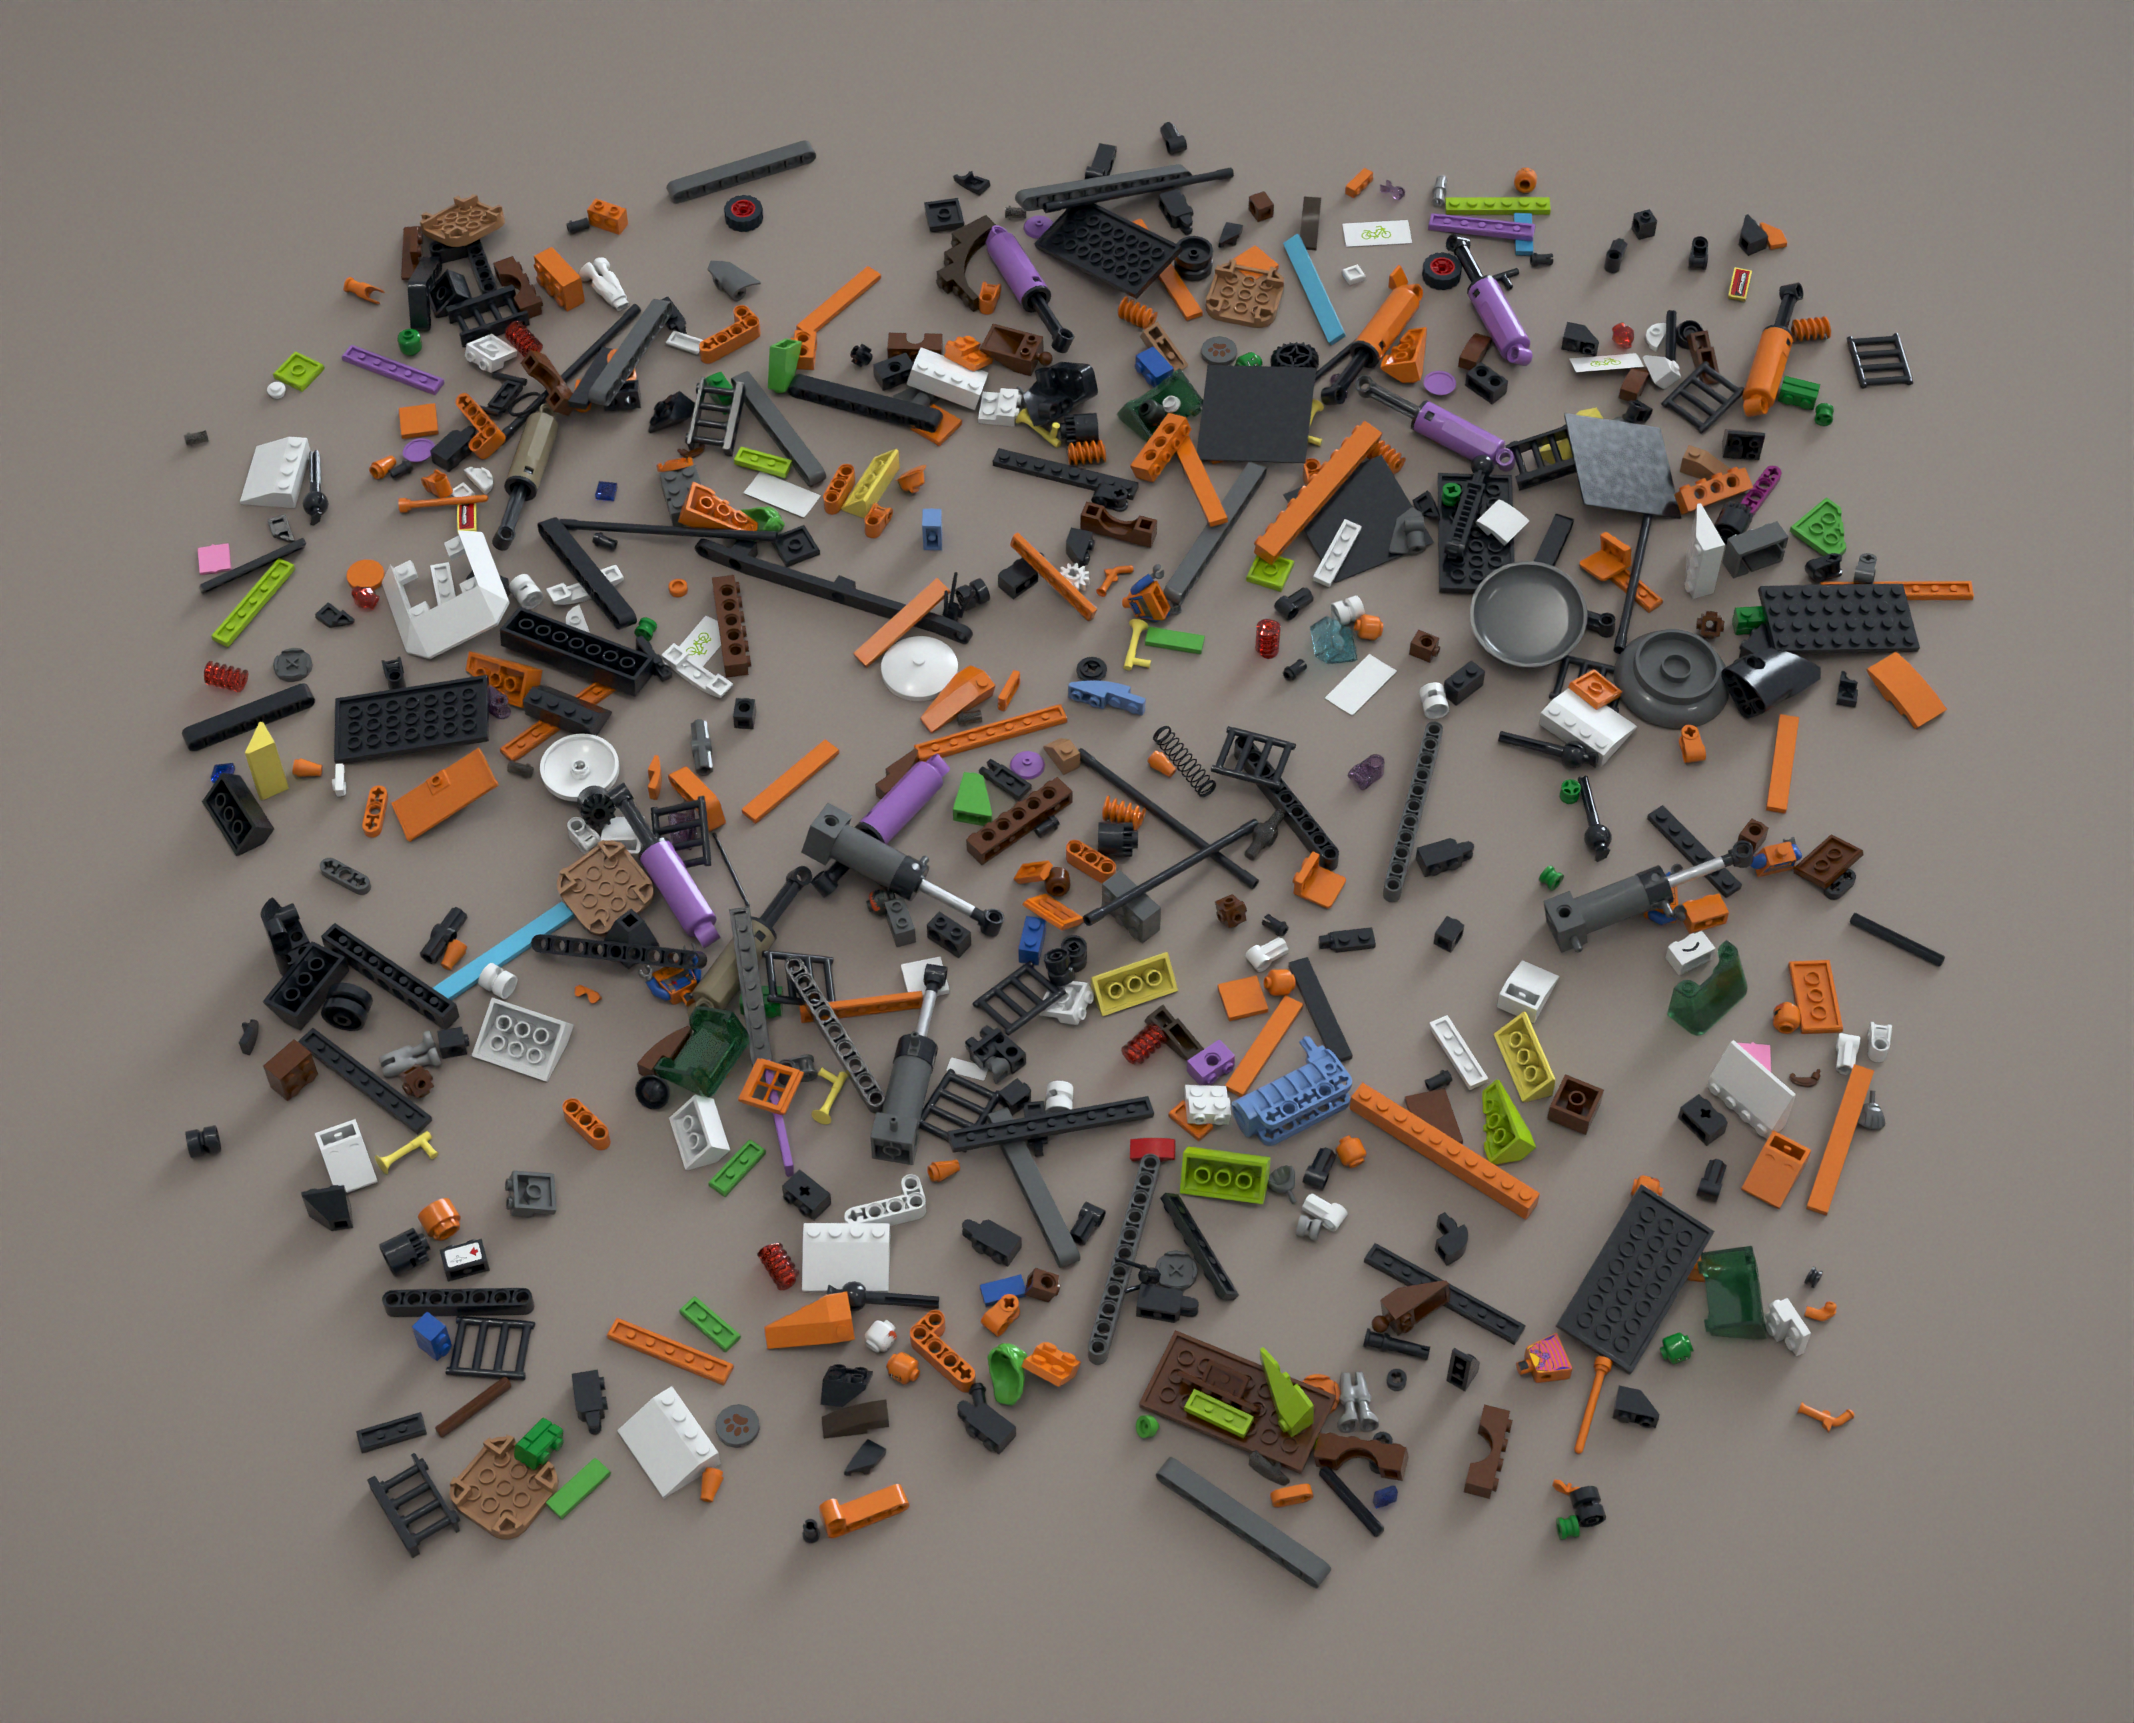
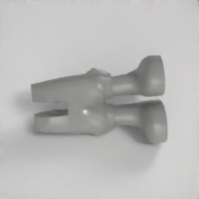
M430 1030L423 1033V1041L415 1047L407 1045L379 1057L380 1065L384 1067L382 1071L385 1078L397 1076L415 1064L421 1066H438L442 1064ZM427 1053L426 1055H424V1056H422V1057L415 1058L417 1055H421V1054Z
M1341 1372V1395L1339 1400L1345 1406V1412L1338 1420V1429L1341 1432L1349 1433L1357 1428L1358 1417L1355 1411V1402H1357L1360 1409L1359 1421L1361 1430L1365 1432L1376 1430L1379 1427V1420L1369 1409L1372 1396L1369 1394L1363 1372H1355V1386L1351 1385L1350 1373Z

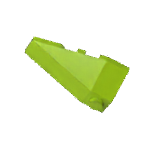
M1496 1079L1482 1091L1483 1113L1486 1114V1124L1483 1125V1131L1486 1132L1484 1150L1489 1162L1494 1165L1522 1160L1536 1148L1531 1132L1502 1083Z
M1262 1347L1260 1348V1361L1279 1419L1278 1424L1283 1432L1287 1431L1293 1437L1313 1424L1314 1405L1298 1384L1293 1386L1290 1376L1286 1371L1284 1373L1280 1372L1281 1369L1278 1362Z

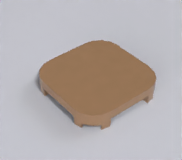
M475 194L464 199L456 196L453 198L455 204L434 215L425 212L421 215L422 220L420 221L422 234L451 247L468 245L505 224L502 206L498 204L495 207H491L481 203Z
M1229 259V263L1222 264L1221 266L1217 265L1215 268V275L1209 293L1206 295V311L1211 318L1218 321L1252 328L1267 327L1273 323L1283 295L1284 277L1274 267H1270V270L1267 271L1236 265V260ZM1239 270L1263 274V276L1256 280L1251 275L1245 276Z
M613 840L598 842L595 848L569 867H564L559 872L557 879V889L561 898L584 928L596 936H606L616 919L630 909L637 914L641 913L652 903L654 898V887L650 878L631 856L626 847L621 842Z
M507 1434L506 1437H496L493 1439L489 1437L485 1440L481 1451L457 1478L453 1477L450 1482V1497L454 1508L492 1536L501 1540H510L519 1537L525 1532L546 1507V1501L557 1492L559 1484L555 1468L549 1461L545 1465L540 1464L533 1470L526 1466L525 1463L516 1460L514 1451L517 1442L514 1437Z

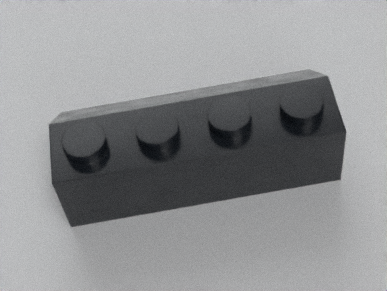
M547 685L532 687L523 699L525 715L573 734L597 736L612 714V711Z
M221 773L202 802L235 855L240 856L264 844L274 831V827L242 777L235 774Z
M312 941L266 996L263 1003L284 1023L301 1031L325 1002L330 986L340 983L350 971L345 957Z

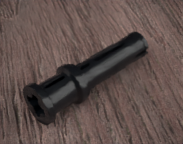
M1367 1328L1363 1343L1365 1348L1370 1346L1380 1349L1381 1352L1390 1350L1428 1360L1430 1346L1390 1337L1386 1332L1381 1334L1371 1331L1370 1328Z

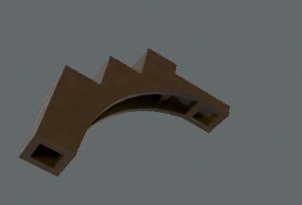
M987 215L952 232L951 245L953 248L944 252L945 267L937 271V286L947 294L953 291L954 295L959 297L963 304L973 312L979 310V297L968 286L965 272L971 258L986 244L991 228L996 225Z

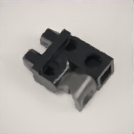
M986 1025L980 1031V1037H982L980 1041H977L974 1037H970L965 1041V1047L970 1053V1060L976 1063L980 1069L988 1067L993 1073L995 1084L999 1083L1010 1073L1014 1074L1026 1065V1052L1003 1034L998 1027L992 1029Z

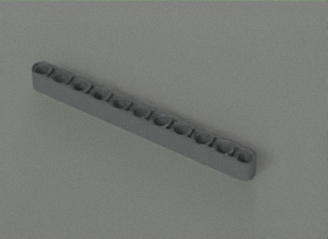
M1176 164L1022 189L1015 195V201L1025 211H1035L1043 209V203L1061 201L1192 176V174L1183 165Z
M1248 462L1221 502L1228 517V522L1210 527L1209 523H1207L1165 586L1163 593L1167 600L1179 605L1183 603L1264 481L1267 474L1266 467Z
M1436 721L1429 722L1426 725L1384 882L1383 897L1388 902H1397L1400 899L1442 740L1443 726Z
M1146 1154L1141 1159L1089 1340L1088 1358L1095 1365L1103 1364L1108 1358L1126 1294L1124 1290L1128 1287L1133 1269L1132 1266L1118 1262L1114 1258L1116 1256L1129 1257L1127 1260L1135 1262L1159 1177L1160 1160L1155 1154ZM1126 1238H1133L1134 1240L1128 1241ZM1120 1274L1123 1275V1277L1118 1278L1115 1277V1275ZM1116 1293L1118 1296H1111L1110 1294ZM1105 1312H1112L1113 1314H1112V1315H1106V1314H1104V1313H1105ZM1104 1330V1331H1107L1108 1333H1106V1334H1101V1333H1099V1331ZM1100 1349L1102 1352L1095 1353L1094 1350Z

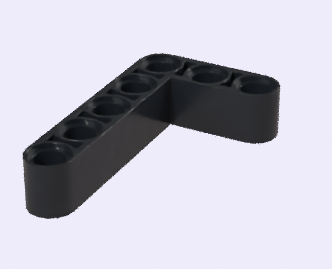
M480 239L460 247L447 246L438 241H433L429 244L430 256L442 257V264L468 257L481 295L497 290V285Z
M423 256L408 281L411 329L418 331H430L429 293L442 272V257Z

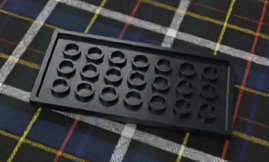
M1095 203L1067 208L1034 243L1037 249L1135 299H1138L1183 251L1180 245Z
M1438 473V510L1441 516L1438 518L1439 592L1474 594L1479 584L1490 573L1504 565L1515 562L1514 537L1504 546L1492 533L1487 535L1475 523L1498 500L1504 501L1513 507L1512 475H1489L1484 477V494L1463 557L1458 556L1457 559L1448 558L1447 553H1444V548L1459 503L1456 506H1446L1443 504L1441 499L1443 486L1447 483L1458 484L1461 487V499L1467 480L1472 481L1474 474Z
M1903 584L1760 586L1758 588L1771 646L1776 650L1792 654L1918 652L1920 649Z
M487 675L335 698L334 761L336 764L489 741V679Z
M1641 1184L1555 1327L1598 1355L1611 1359L1615 1366L1630 1375L1715 1231Z

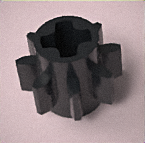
M861 344L860 347L856 345L850 353L851 358H853L851 362L859 367H862L863 364L867 366L873 358L872 353H870L872 349L864 344Z

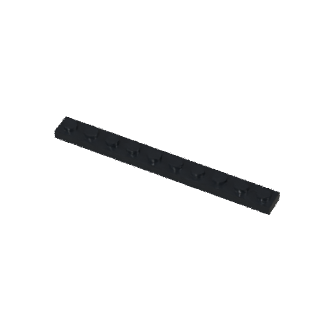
M1145 1096L950 1130L947 1136L952 1152L956 1153L1153 1118L1154 1111L1149 1097Z

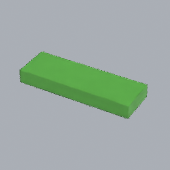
M1148 627L1145 645L1201 654L1205 636Z
M749 1139L708 1182L709 1186L726 1197L766 1154V1150Z
M696 1296L679 1310L684 1318L725 1353L741 1339L738 1332Z
M594 1458L546 1501V1506L562 1520L611 1475V1472L598 1459Z

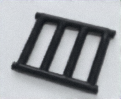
M1898 333L1883 337L1855 339L1852 336L1847 337L1849 351L1862 389L1869 385L1913 384L1910 368ZM1894 343L1896 349L1857 352L1856 346ZM1898 356L1900 361L1898 363L1861 365L1860 359ZM1902 370L1904 376L1865 378L1864 372Z
M1704 361L1665 398L1661 405L1665 408L1668 406L1696 426L1698 432L1702 434L1743 395L1744 387H1737L1709 367L1707 361ZM1705 372L1734 394L1729 399H1726L1699 380L1698 377ZM1692 383L1722 405L1714 411L1685 389ZM1681 395L1710 417L1703 423L1673 401Z
M1567 655L1560 660L1562 663L1554 690L1549 694V699H1554L1561 694L1569 663L1581 666L1577 678L1586 674L1588 668L1599 670V673L1606 678L1607 672L1614 674L1615 666ZM1620 697L1612 701L1610 705H1607L1618 714L1619 708L1617 706Z
M1228 726L1226 729L1227 737L1216 765L1211 767V772L1280 789V779L1291 750H1295L1296 744ZM1235 736L1246 738L1235 769L1223 767ZM1253 742L1265 743L1254 774L1242 772ZM1272 746L1284 748L1272 780L1261 777Z
M699 796L698 800L659 809L658 807H651L652 832L657 839L661 838V835L700 827L701 838L672 845L675 851L702 846L703 857L683 861L686 868L700 865L711 866L705 796ZM695 808L699 810V819L660 827L659 816Z
M762 951V958H765L769 988L767 1002L804 1005L800 997H797V992L788 978L789 996L777 994L773 959L786 961L792 956L799 957L804 962L813 979L812 963L823 964L827 1002L836 1001L831 967L834 961L833 957ZM812 999L810 1001V1003L817 1004L819 1002L818 999Z
M1029 961L980 996L972 1004L975 1008L980 1007L1005 1029L1004 1032L1009 1036L1066 994V991L1063 988H1057L1034 968L1033 963ZM1025 973H1028L1052 994L1045 1000H1042L1018 979ZM1012 984L1036 1006L1026 1012L1002 990ZM996 996L1020 1018L1011 1024L986 1002Z
M949 1069L924 1106L918 1127L949 1142L948 1132L925 1122L928 1115L932 1113L962 1128L984 1125L987 1121V1114L991 1113L999 1102V1091L993 1092L956 1075L953 1069ZM950 1081L989 1098L990 1101L984 1108L945 1089ZM942 1097L980 1116L974 1124L935 1105L939 1098Z
M469 1316L456 1317L458 1327L450 1367L446 1368V1375L493 1379L506 1377L508 1380L526 1379L524 1366L531 1329H534L535 1322ZM467 1325L479 1326L471 1368L459 1367ZM488 1327H500L493 1370L480 1369ZM510 1328L522 1329L515 1371L502 1370Z

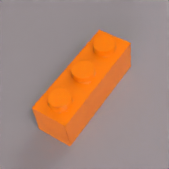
M1363 168L1346 185L1345 194L1352 198L1359 195L1373 181V172Z

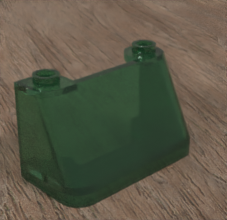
M1179 368L1172 373L1171 377L1164 379L1159 385L1138 399L1135 398L1127 402L1116 415L1145 442H1148L1159 425L1150 426L1141 421L1138 417L1140 404L1152 399L1163 406L1164 399L1172 395L1180 400L1181 405L1177 411L1171 414L1188 418L1191 415L1195 417L1202 412L1203 399Z
M1728 940L1719 946L1717 951L1719 957L1718 965L1714 967L1713 974L1699 986L1696 982L1687 979L1681 981L1673 989L1667 1015L1693 1035L1700 1036L1705 1034L1747 993L1748 985L1738 949Z
M696 1006L689 1017L690 1027L694 1031L674 1061L671 1058L663 1057L653 1069L661 1078L699 1096L710 1098L716 1093L747 1047L749 1034L733 1011Z
M1753 1246L1702 1252L1701 1261H1697L1699 1274L1704 1275L1709 1311L1708 1319H1704L1706 1332H1710L1711 1336L1752 1340L1767 1339L1759 1272Z

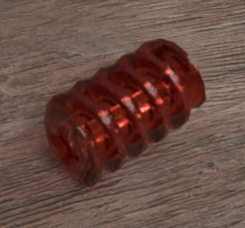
M514 321L508 325L505 337L523 357H526L530 350L539 353L542 351L543 344L521 321Z
M1263 619L1258 622L1256 627L1255 649L1266 659H1272L1279 653L1281 625L1275 620Z
M209 661L204 669L205 683L214 687L227 688L238 693L244 689L248 681L249 672L246 669L241 671V668H236L235 670L233 666L227 668L226 664L220 666L219 662L213 665V661Z
M1151 1022L1138 1035H1135L1133 1040L1128 1041L1127 1045L1121 1048V1051L1129 1063L1135 1065L1138 1062L1142 1064L1144 1063L1143 1058L1148 1059L1150 1057L1149 1053L1154 1054L1156 1052L1155 1048H1161V1043L1165 1044L1167 1039L1163 1031L1155 1023Z
M782 1243L767 1245L759 1250L757 1256L760 1258L761 1263L764 1264L769 1276L772 1277L777 1289L787 1290L795 1284L799 1270L794 1269L795 1264L790 1262V1256H786L787 1251L782 1249Z

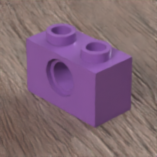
M1220 1039L1187 1060V1072L1199 1085L1213 1084L1218 1077L1224 1073L1228 1074L1235 1066V1055Z

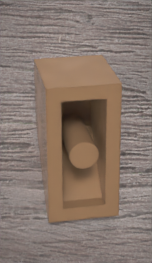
M1059 738L1043 746L1063 775L1080 767V752L1071 740Z

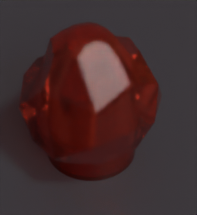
M1624 322L1615 325L1612 328V340L1625 349L1631 348V343L1634 340V330L1625 325Z
M356 586L351 591L355 604L360 608H370L373 610L380 598L371 587Z

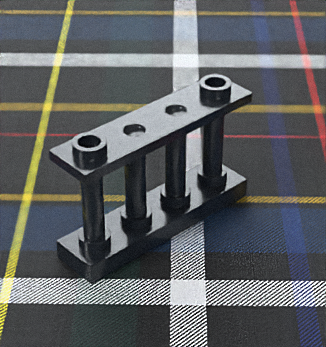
M513 285L445 307L449 323L457 322L462 331L459 333L463 348L466 347L467 343L487 335L499 336L530 325L527 310L519 312L514 303L516 292ZM508 305L512 315L502 318L498 308ZM491 311L496 321L486 324L481 314ZM474 316L479 327L469 330L464 319Z
M701 377L700 383L696 385L697 398L690 431L686 433L685 443L690 451L694 449L695 443L720 446L725 456L733 457L746 394L744 382L737 381L736 387H733V389L707 386L705 377ZM705 394L731 396L733 401L729 406L704 403ZM702 410L723 412L730 415L729 420L726 422L703 420L700 417ZM698 427L722 429L726 432L725 438L716 439L697 436Z
M1566 424L1560 428L1520 441H1512L1505 445L1507 449L1513 452L1520 474L1515 476L1519 491L1576 473L1574 459L1562 460L1557 441L1566 438L1570 445ZM1550 444L1555 463L1545 466L1539 447ZM1532 450L1538 468L1528 472L1521 453Z
M415 1453L411 1454L414 1465L391 1479L379 1482L376 1476H373L367 1480L371 1491L412 1558L420 1554L417 1546L420 1545L422 1540L451 1524L456 1533L460 1531L458 1526L460 1518L454 1509L450 1511L426 1472L429 1468L423 1458L419 1459ZM417 1473H420L425 1481L396 1499H389L387 1496L389 1489ZM428 1490L431 1491L435 1500L407 1516H399L397 1511L400 1506ZM441 1507L446 1517L416 1534L409 1533L407 1529L410 1527L409 1524Z

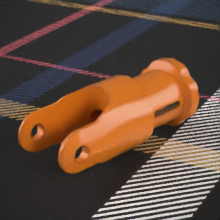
M352 277L345 280L343 288L345 292L355 293L357 297L375 304L380 303L369 298L370 294L373 291L385 293L380 288L365 282L360 283Z

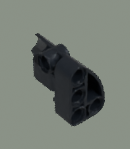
M1058 362L1050 367L1039 368L1035 370L1036 382L1025 392L1023 397L1033 426L1046 425L1068 414L1073 407L1098 394L1094 370L1089 364Z
M1769 648L1736 659L1731 665L1722 670L1721 677L1738 711L1744 718L1748 719L1763 714L1784 699L1795 696L1820 680L1821 667L1795 654Z
M272 897L264 904L260 915L280 974L284 976L310 944V941L299 922L300 917L295 905L291 903L281 907Z

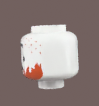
M888 1320L884 1322L875 1321L865 1333V1344L876 1353L886 1352L897 1339V1335L894 1332L896 1327Z

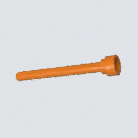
M487 495L416 501L399 498L398 505L400 513H407L412 508L487 502L489 498Z
M1597 1356L1594 1362L1596 1375L1574 1448L1577 1454L1583 1452L1604 1376L1611 1371L1613 1364L1611 1359L1604 1356Z

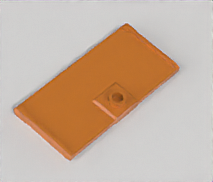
M478 747L391 804L403 828L406 839L411 842L499 785L481 749Z

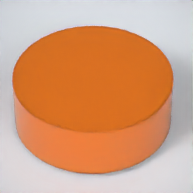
M674 579L669 583V593L673 597H683L687 594L688 586L685 580Z

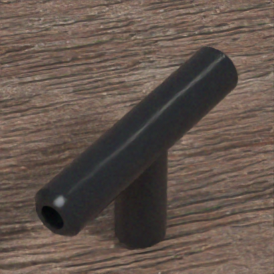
M1514 268L1493 275V277H1495L1496 281L1501 280L1507 290H1511L1513 285L1508 278L1519 275V269Z

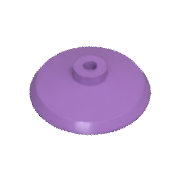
M1033 216L1025 222L1024 231L1028 236L1039 239L1053 224V221L1045 216Z
M1433 371L1425 376L1424 386L1432 394L1446 395L1455 389L1456 380L1448 372Z
M426 438L412 440L404 447L403 456L411 462L425 461L431 457L430 450L435 444Z
M1024 751L1012 758L1010 769L1021 778L1029 780L1043 773L1045 762L1039 754Z

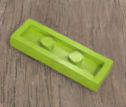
M740 447L734 458V464L786 478L792 467V460Z
M1196 1389L1193 1390L1184 1406V1411L1242 1438L1245 1437L1254 1421V1416Z

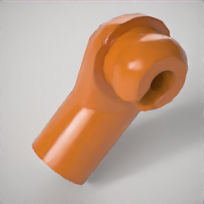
M1831 1301L1826 1302L1825 1306L1821 1309L1807 1306L1804 1316L1823 1322L1836 1314L1837 1306Z

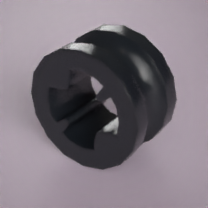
M1813 1266L1804 1283H1810L1811 1287L1815 1288L1823 1275V1271H1817L1816 1267Z
M1401 1369L1391 1370L1387 1375V1386L1393 1391H1400L1405 1388L1407 1381L1405 1372ZM1393 1377H1394L1395 1379H1396V1377H1400V1378H1401V1379H1400V1382H1401V1383H1399V1381H1397V1383H1394V1382H1393Z

